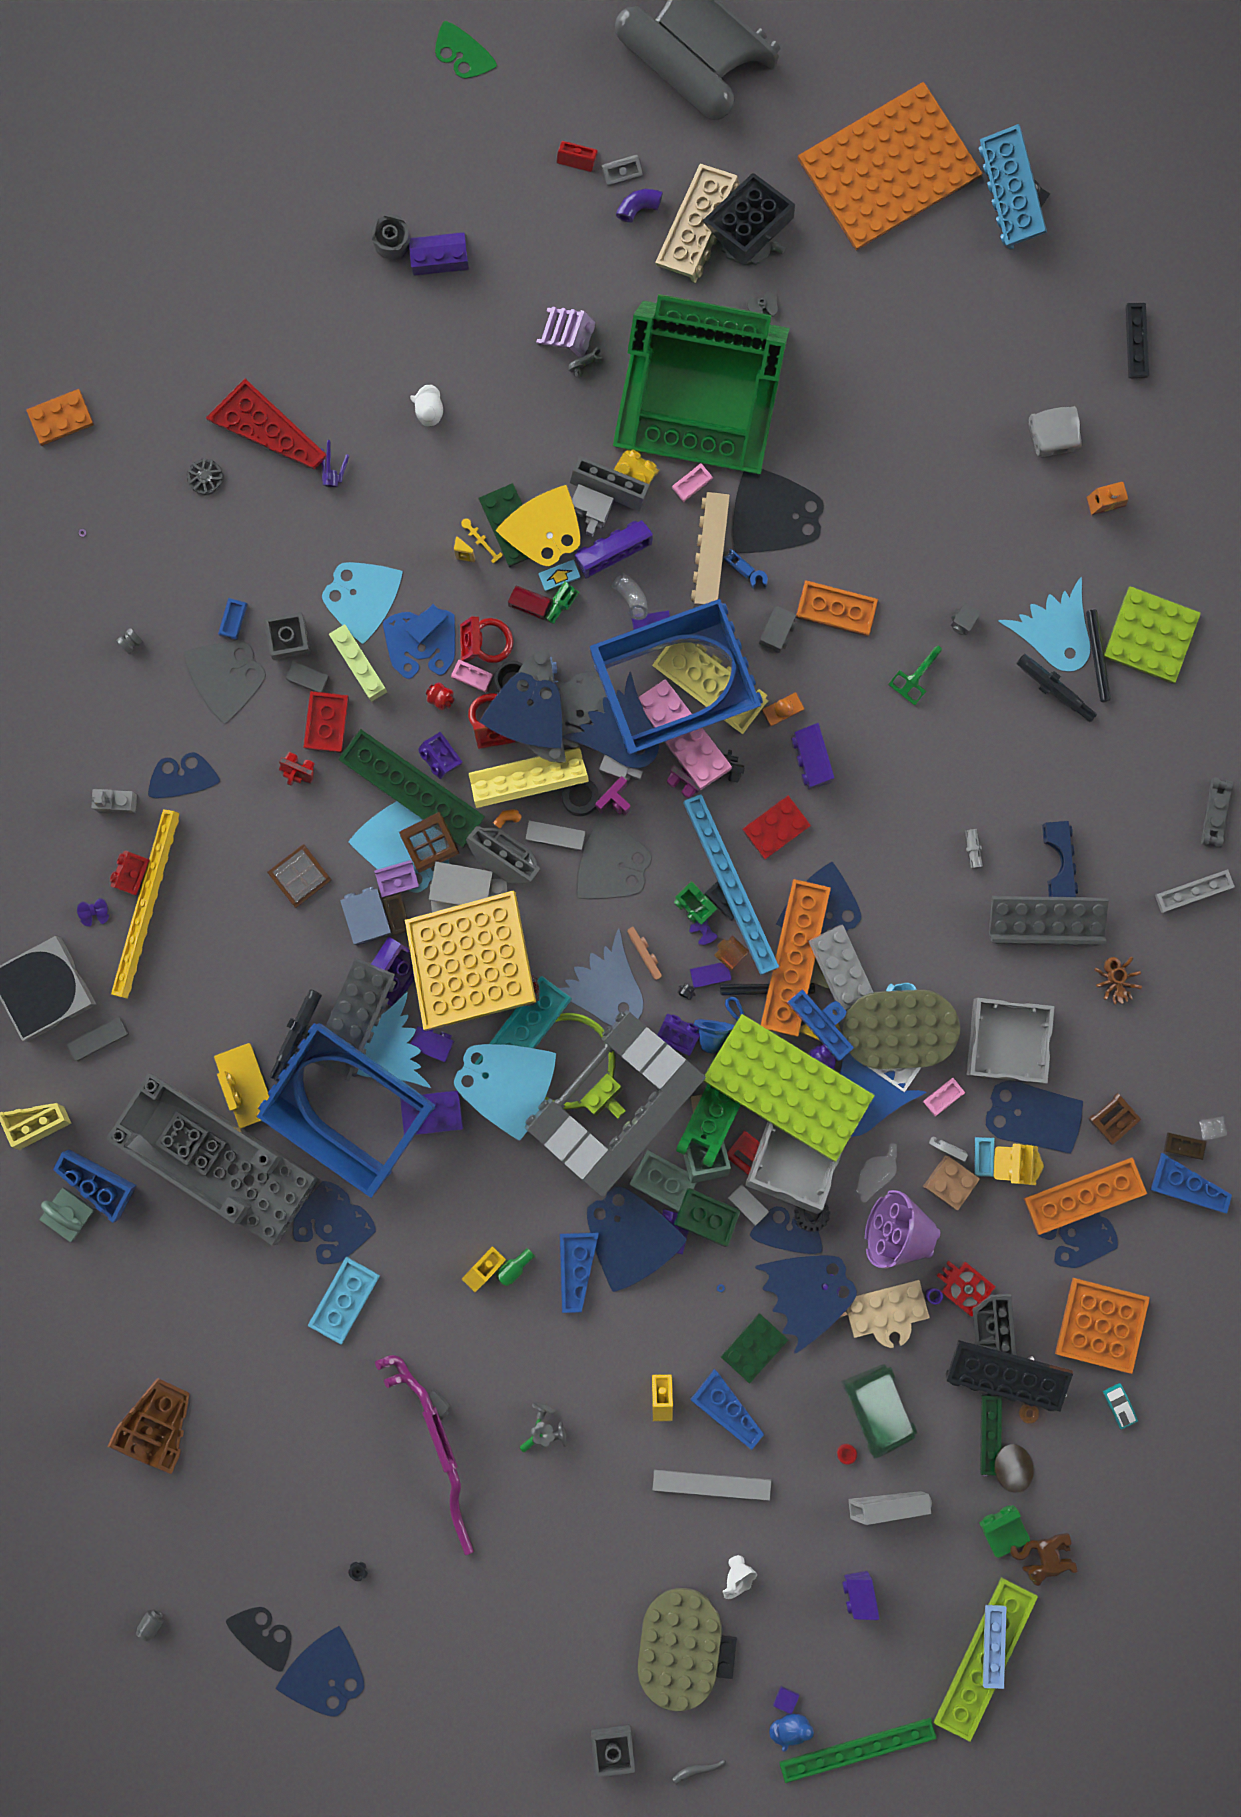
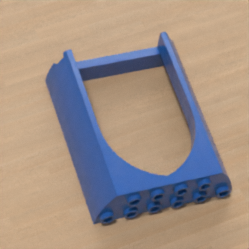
M720 599L589 646L591 657L595 664L594 668L599 674L628 754L641 751L758 708L763 703L761 694L755 691L754 686L756 682L754 676L748 673L747 668L749 664L745 656L742 657L740 640L735 639L734 624L732 621H728L727 614L729 613L725 603L722 604ZM679 643H697L709 646L723 654L731 662L729 682L715 702L699 712L631 736L606 670L612 666Z
M314 1023L308 1030L310 1035L299 1044L298 1049L300 1050L288 1061V1068L284 1069L279 1075L278 1079L280 1081L269 1090L268 1094L270 1097L260 1104L258 1108L260 1112L257 1117L372 1198L385 1179L389 1177L392 1172L391 1170L426 1118L433 1112L436 1105L321 1023ZM323 1060H334L351 1064L420 1111L384 1165L329 1127L314 1112L304 1089L303 1076L305 1066Z

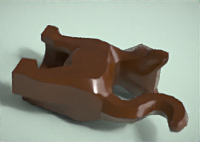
M1068 1533L1054 1535L1049 1539L1029 1541L1025 1544L1022 1552H1018L1015 1545L1011 1546V1555L1016 1560H1024L1029 1556L1032 1549H1037L1041 1565L1022 1567L1024 1571H1027L1029 1579L1036 1586L1041 1585L1046 1577L1057 1576L1067 1570L1072 1573L1078 1572L1076 1563L1072 1562L1071 1559H1060V1550L1071 1551L1069 1545L1072 1543Z

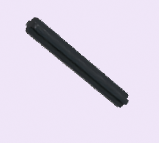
M1091 609L1086 612L1099 697L1101 702H1108L1111 700L1098 613L1096 609Z
M810 983L808 994H814L815 984ZM769 984L720 985V994H767Z

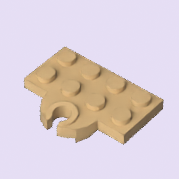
M919 1280L858 1295L847 1309L854 1338L873 1333L875 1339L881 1345L889 1348H894L893 1343L889 1340V1335L892 1332L899 1334L900 1339L898 1343L902 1346L910 1337L911 1323L930 1318Z

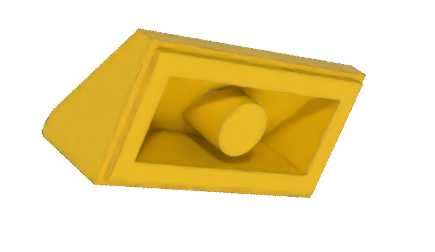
M456 536L454 545L456 559L475 562L473 549Z

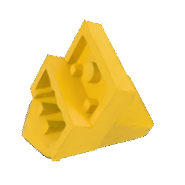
M1013 1144V1147L995 1148V1179L1009 1180L1015 1184L1036 1185V1181L1044 1168L1038 1152V1146Z

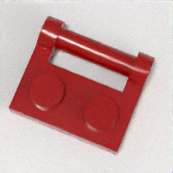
M744 1130L727 1151L728 1159L749 1175L751 1167L734 1153L738 1149L751 1161H754L760 1142Z

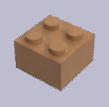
M945 1155L923 1187L948 1206L958 1211L980 1178L951 1157Z

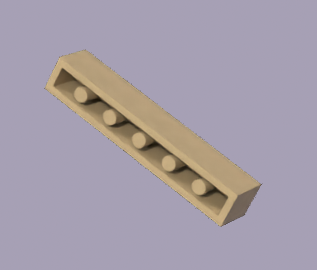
M707 492L706 498H702L701 509H705L704 516H700L699 527L703 529L702 535L698 534L697 546L701 547L700 553H696L695 564L698 565V572L694 571L693 576L696 590H692L691 601L694 602L695 608L718 599L729 494Z

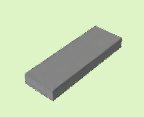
M529 821L525 840L582 851L585 831Z

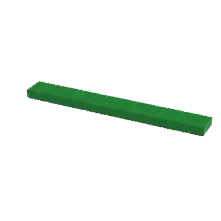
M927 1718L786 1759L779 1763L784 1781L788 1783L937 1738L932 1720Z

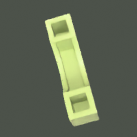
M344 624L331 632L329 636L370 701L372 702L387 693L386 688L346 625Z

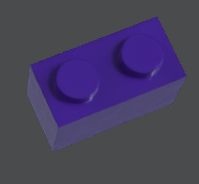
M417 1026L410 1044L418 1047L421 1053L446 1062L455 1041L451 1040L452 1035L442 1031L439 1035L434 1033L433 1030L425 1031L423 1026L422 1028Z

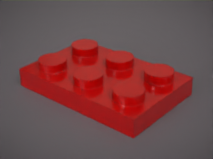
M310 691L304 749L342 753L349 700L348 695Z
M788 795L742 830L765 860L811 825Z

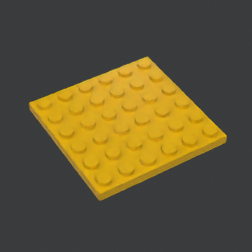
M516 892L502 893L405 920L423 1030L429 1031L536 1003Z

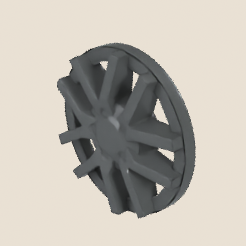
M203 458L192 463L188 469L187 480L195 492L210 494L221 486L223 473L216 462ZM206 463H210L208 469L205 468ZM213 465L216 466L218 470H212ZM194 467L199 470L198 473L192 471ZM219 473L220 477H213V474ZM191 474L196 476L192 480L190 478ZM199 480V483L194 487L193 483ZM212 481H218V483H217V485H216L215 487H214ZM209 483L212 486L211 490H207L206 485ZM203 485L205 491L199 490L198 488H200Z

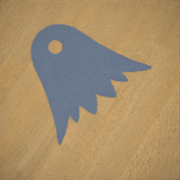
M618 929L614 938L612 952L605 946L604 960L591 953V970L584 967H574L579 982L576 980H565L570 988H559L572 998L570 1002L582 1007L611 1026L614 1025L616 1022L615 1018L620 1013L618 1011L620 1003H627L629 1005V1012L637 1019H639L643 1010L642 994L629 967L622 944L620 929Z

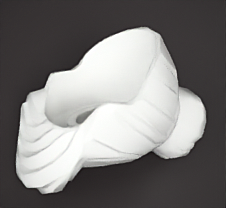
M425 385L418 391L416 396L411 395L410 399L415 403V413L418 420L424 426H435L439 423L443 414L440 392L433 385Z
M739 1555L732 1557L728 1562L731 1569L727 1577V1588L723 1590L725 1599L735 1598L742 1592L749 1590L752 1581L757 1577V1573L751 1567L745 1565L744 1558Z

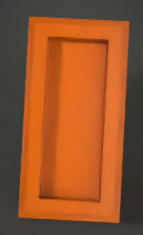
M795 692L762 709V712L770 727L803 711L804 707Z

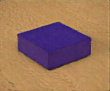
M781 1686L773 1706L792 1714L799 1694Z

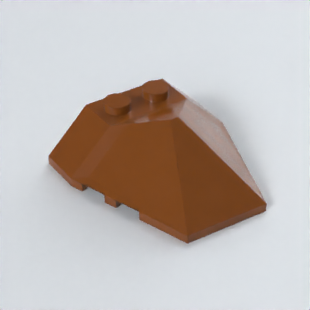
M157 1378L116 1427L107 1447L172 1474L180 1456V1437H183L184 1432L182 1430L183 1418H186L190 1393Z

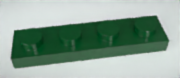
M981 1395L980 1474L996 1476L995 1460L1001 1450L1002 1396Z

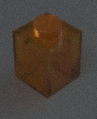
M732 935L727 941L723 939L718 944L717 948L719 950L714 956L731 971L749 950Z

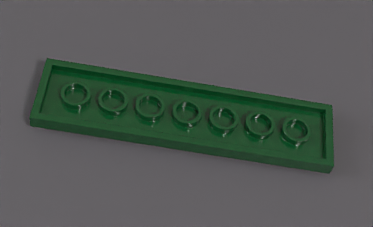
M362 729L359 730L338 759L424 820L440 812L455 843L462 848L467 843V837L485 818L483 814ZM439 825L434 826L435 829L442 833Z

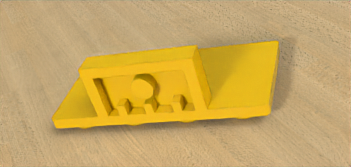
M251 1043L215 1055L214 1059L219 1070L217 1076L229 1110L234 1112L239 1128L262 1121L257 1117L260 1112L258 1108L264 1100H268L270 1095L268 1094Z

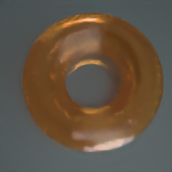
M1024 1404L1019 1410V1416L1025 1423H1034L1039 1417V1410L1036 1406ZM1028 1410H1032L1033 1412L1031 1417H1027L1026 1415Z

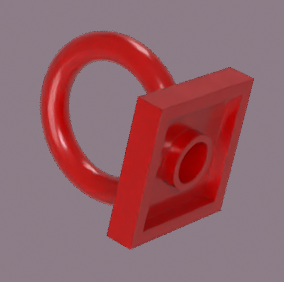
M471 616L460 624L461 660L469 662L478 657L488 663H498L506 659L513 648V635L509 627L504 622L495 618H485L479 621V617ZM485 626H495L505 635V648L498 655H488L480 649L483 642L480 630Z
M495 693L484 694L476 698L468 711V718L474 729L478 749L515 743V740L496 733L481 724L476 718L478 707L484 702L493 701L497 696Z

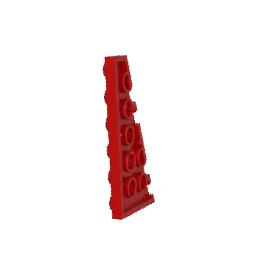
M244 379L206 417V420L311 469H315L327 456L247 379Z

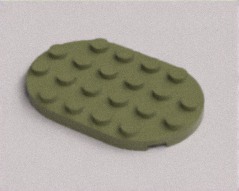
M929 990L869 993L859 998L852 1005L843 1021V1036L854 1047L850 1054L861 1064L875 1069L933 1066L946 1059L952 1053L960 1035V1022L954 1007L940 994Z
M688 1588L668 1590L651 1603L644 1617L638 1659V1677L646 1695L655 1704L667 1710L685 1711L700 1705L709 1696L716 1681L722 1624L718 1611H716L710 1600L700 1592Z

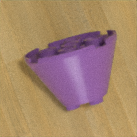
M896 1190L888 1191V1195L877 1200L868 1217L865 1229V1239L868 1240L866 1254L874 1266L884 1269L926 1257L931 1258L936 1242L940 1237V1230L905 1193Z

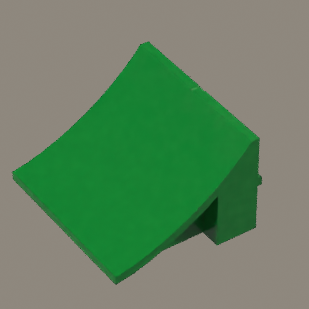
M658 294L657 303L642 301L633 314L627 351L631 355L613 446L761 474L789 328L771 325L772 315Z

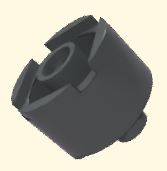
M386 214L384 217L375 220L371 228V236L376 252L388 259L402 258L409 249L410 234L407 224L400 216L395 214Z

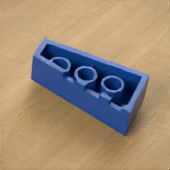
M70 1149L61 1153L53 1169L67 1183L74 1186L85 1199L87 1198L92 1202L96 1209L103 1212L112 1223L120 1219L137 1186Z

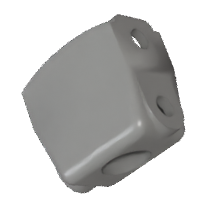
M1075 406L1053 408L1030 415L1028 424L1037 456L1046 457L1073 452L1082 447L1079 417Z

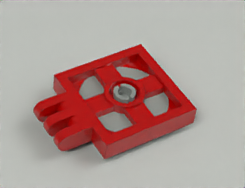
M947 1261V1266L952 1269L950 1271L945 1267L941 1269L947 1274L946 1277L941 1273L936 1275L946 1283L941 1292L972 1317L973 1308L984 1301L996 1286L965 1261L959 1269L950 1261Z

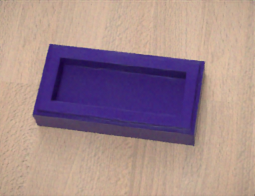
M728 961L690 969L694 988L731 980Z

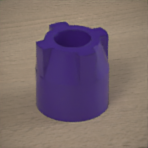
M931 1288L926 1291V1298L930 1303L939 1304L942 1301L943 1294L939 1289ZM932 1292L937 1294L935 1299L930 1298Z

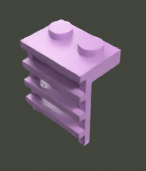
M547 308V312L550 315L542 339H537L536 343L570 348L578 357L585 356L591 335L595 329V322L582 310L578 312L574 309L570 311L565 308ZM557 314H560V315H559V318H558V321H557V324H556V327H555V330H554V333H553V336H552V339H551V341H550L549 339H550V336H551V333H552V330H553V326H554V323H555ZM567 315H569L561 342H558Z

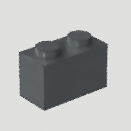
M775 606L759 644L779 653L781 648L785 649L789 642V638H787L788 632H793L797 621L794 620L796 614Z

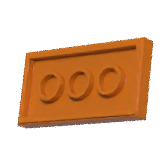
M805 580L795 618L869 637L878 599Z

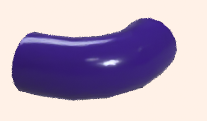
M646 188L632 192L622 201L616 212V217L624 222L631 223L636 213L641 209L650 208L658 210L663 192Z

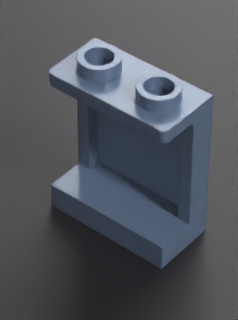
M373 887L362 890V894H347L343 900H340L354 945L363 944L392 934L379 890Z

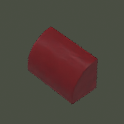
M516 585L508 600V606L544 620L552 599Z

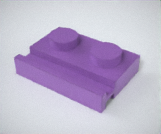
M412 860L374 871L382 898L419 888Z

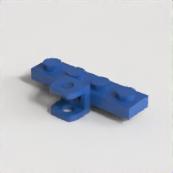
M802 989L787 1002L838 1061L854 1048L835 1027L846 1015V1010L838 1001L832 1002L821 1011Z

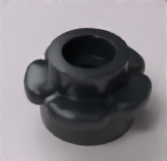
M679 985L680 989L677 993L683 998L691 1000L693 996H696L694 993L695 989L690 985Z
M353 1562L350 1565L348 1574L354 1581H361L363 1578H366L368 1570L365 1563Z

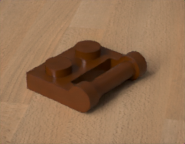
M1118 1093L1096 1115L1088 1118L1111 1145L1117 1142L1141 1120ZM1120 1105L1123 1109L1103 1125L1100 1121L1116 1106Z

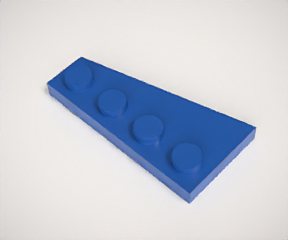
M1161 1153L1151 1187L1152 1191L1227 1214L1232 1197L1230 1193L1187 1169L1164 1153Z
M599 1232L560 1234L562 1313L582 1312Z
M714 1369L692 1396L691 1401L752 1450L764 1433L716 1369Z

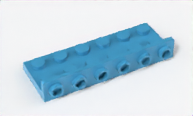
M1017 124L980 139L981 146L979 147L981 157L985 159L986 164H983L985 174L989 175L990 181L987 184L990 193L993 192L994 195L992 204L994 210L998 212L996 221L999 228H1002L1003 234L1000 236L1003 245H1006L1011 250L1015 244L1047 233L1021 126Z

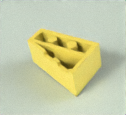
M58 1103L0 1112V1122L11 1147L17 1150H21L72 1124L64 1106Z

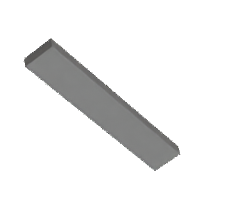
M654 1470L652 1490L770 1501L771 1479Z

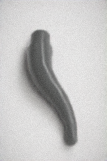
M722 1760L712 1765L688 1766L679 1771L672 1779L677 1785L695 1774L713 1771L724 1765L725 1761Z

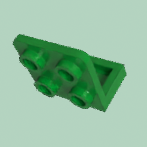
M1014 1505L1005 1506L1000 1512L994 1515H987L982 1521L978 1522L997 1558L1010 1553L1011 1546L1015 1545L1018 1549L1030 1541V1537L1020 1519L1021 1515Z

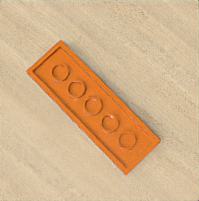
M1131 1157L1025 1197L1024 1201L1037 1234L1040 1235L1146 1195L1147 1192L1134 1159Z

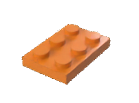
M79 389L26 409L41 446L94 425Z

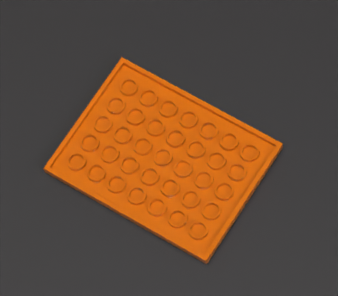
M924 82L804 151L797 157L855 250L860 249L965 187L983 174Z

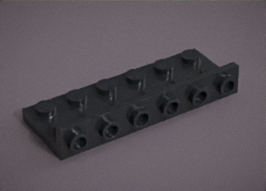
M958 1340L950 1368L946 1370V1380L954 1386L962 1385L973 1391L980 1390L987 1392L991 1396L999 1395L1006 1397L1010 1401L1018 1400L1025 1402L1029 1406H1040L1048 1411L1055 1410L1061 1412L1073 1376V1371L961 1340Z

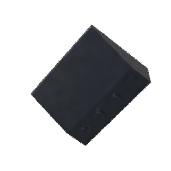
M752 173L703 219V223L730 255L745 265L794 218L795 203L755 173Z

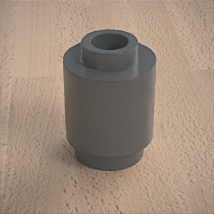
M155 1609L152 1611L148 1610L137 1627L136 1635L144 1641H150L151 1638H154L164 1623L163 1614Z

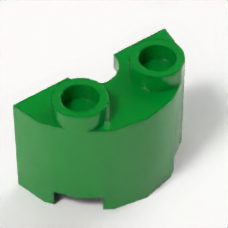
M692 881L675 897L676 900L673 902L680 910L684 908L689 913L686 916L694 924L696 922L702 924L718 909Z

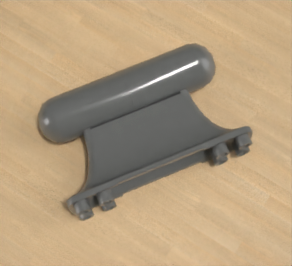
M667 0L664 8L655 19L642 8L631 6L619 13L614 25L617 37L625 46L700 113L711 120H720L727 116L733 108L735 101L734 93L730 86L721 78L733 68L747 62H759L772 70L777 66L779 58L777 52L781 49L777 42L772 41L769 44L764 40L767 35L762 29L759 28L755 32L719 0Z

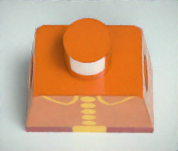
M1124 482L1099 487L1086 497L1091 515L1125 507L1128 502Z

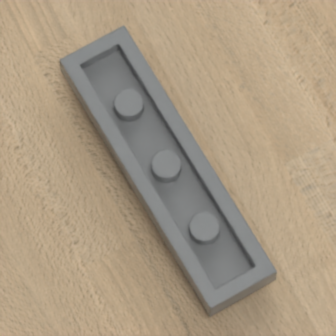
M1227 869L1156 894L1155 897L1160 911L1163 913L1234 888L1235 886Z

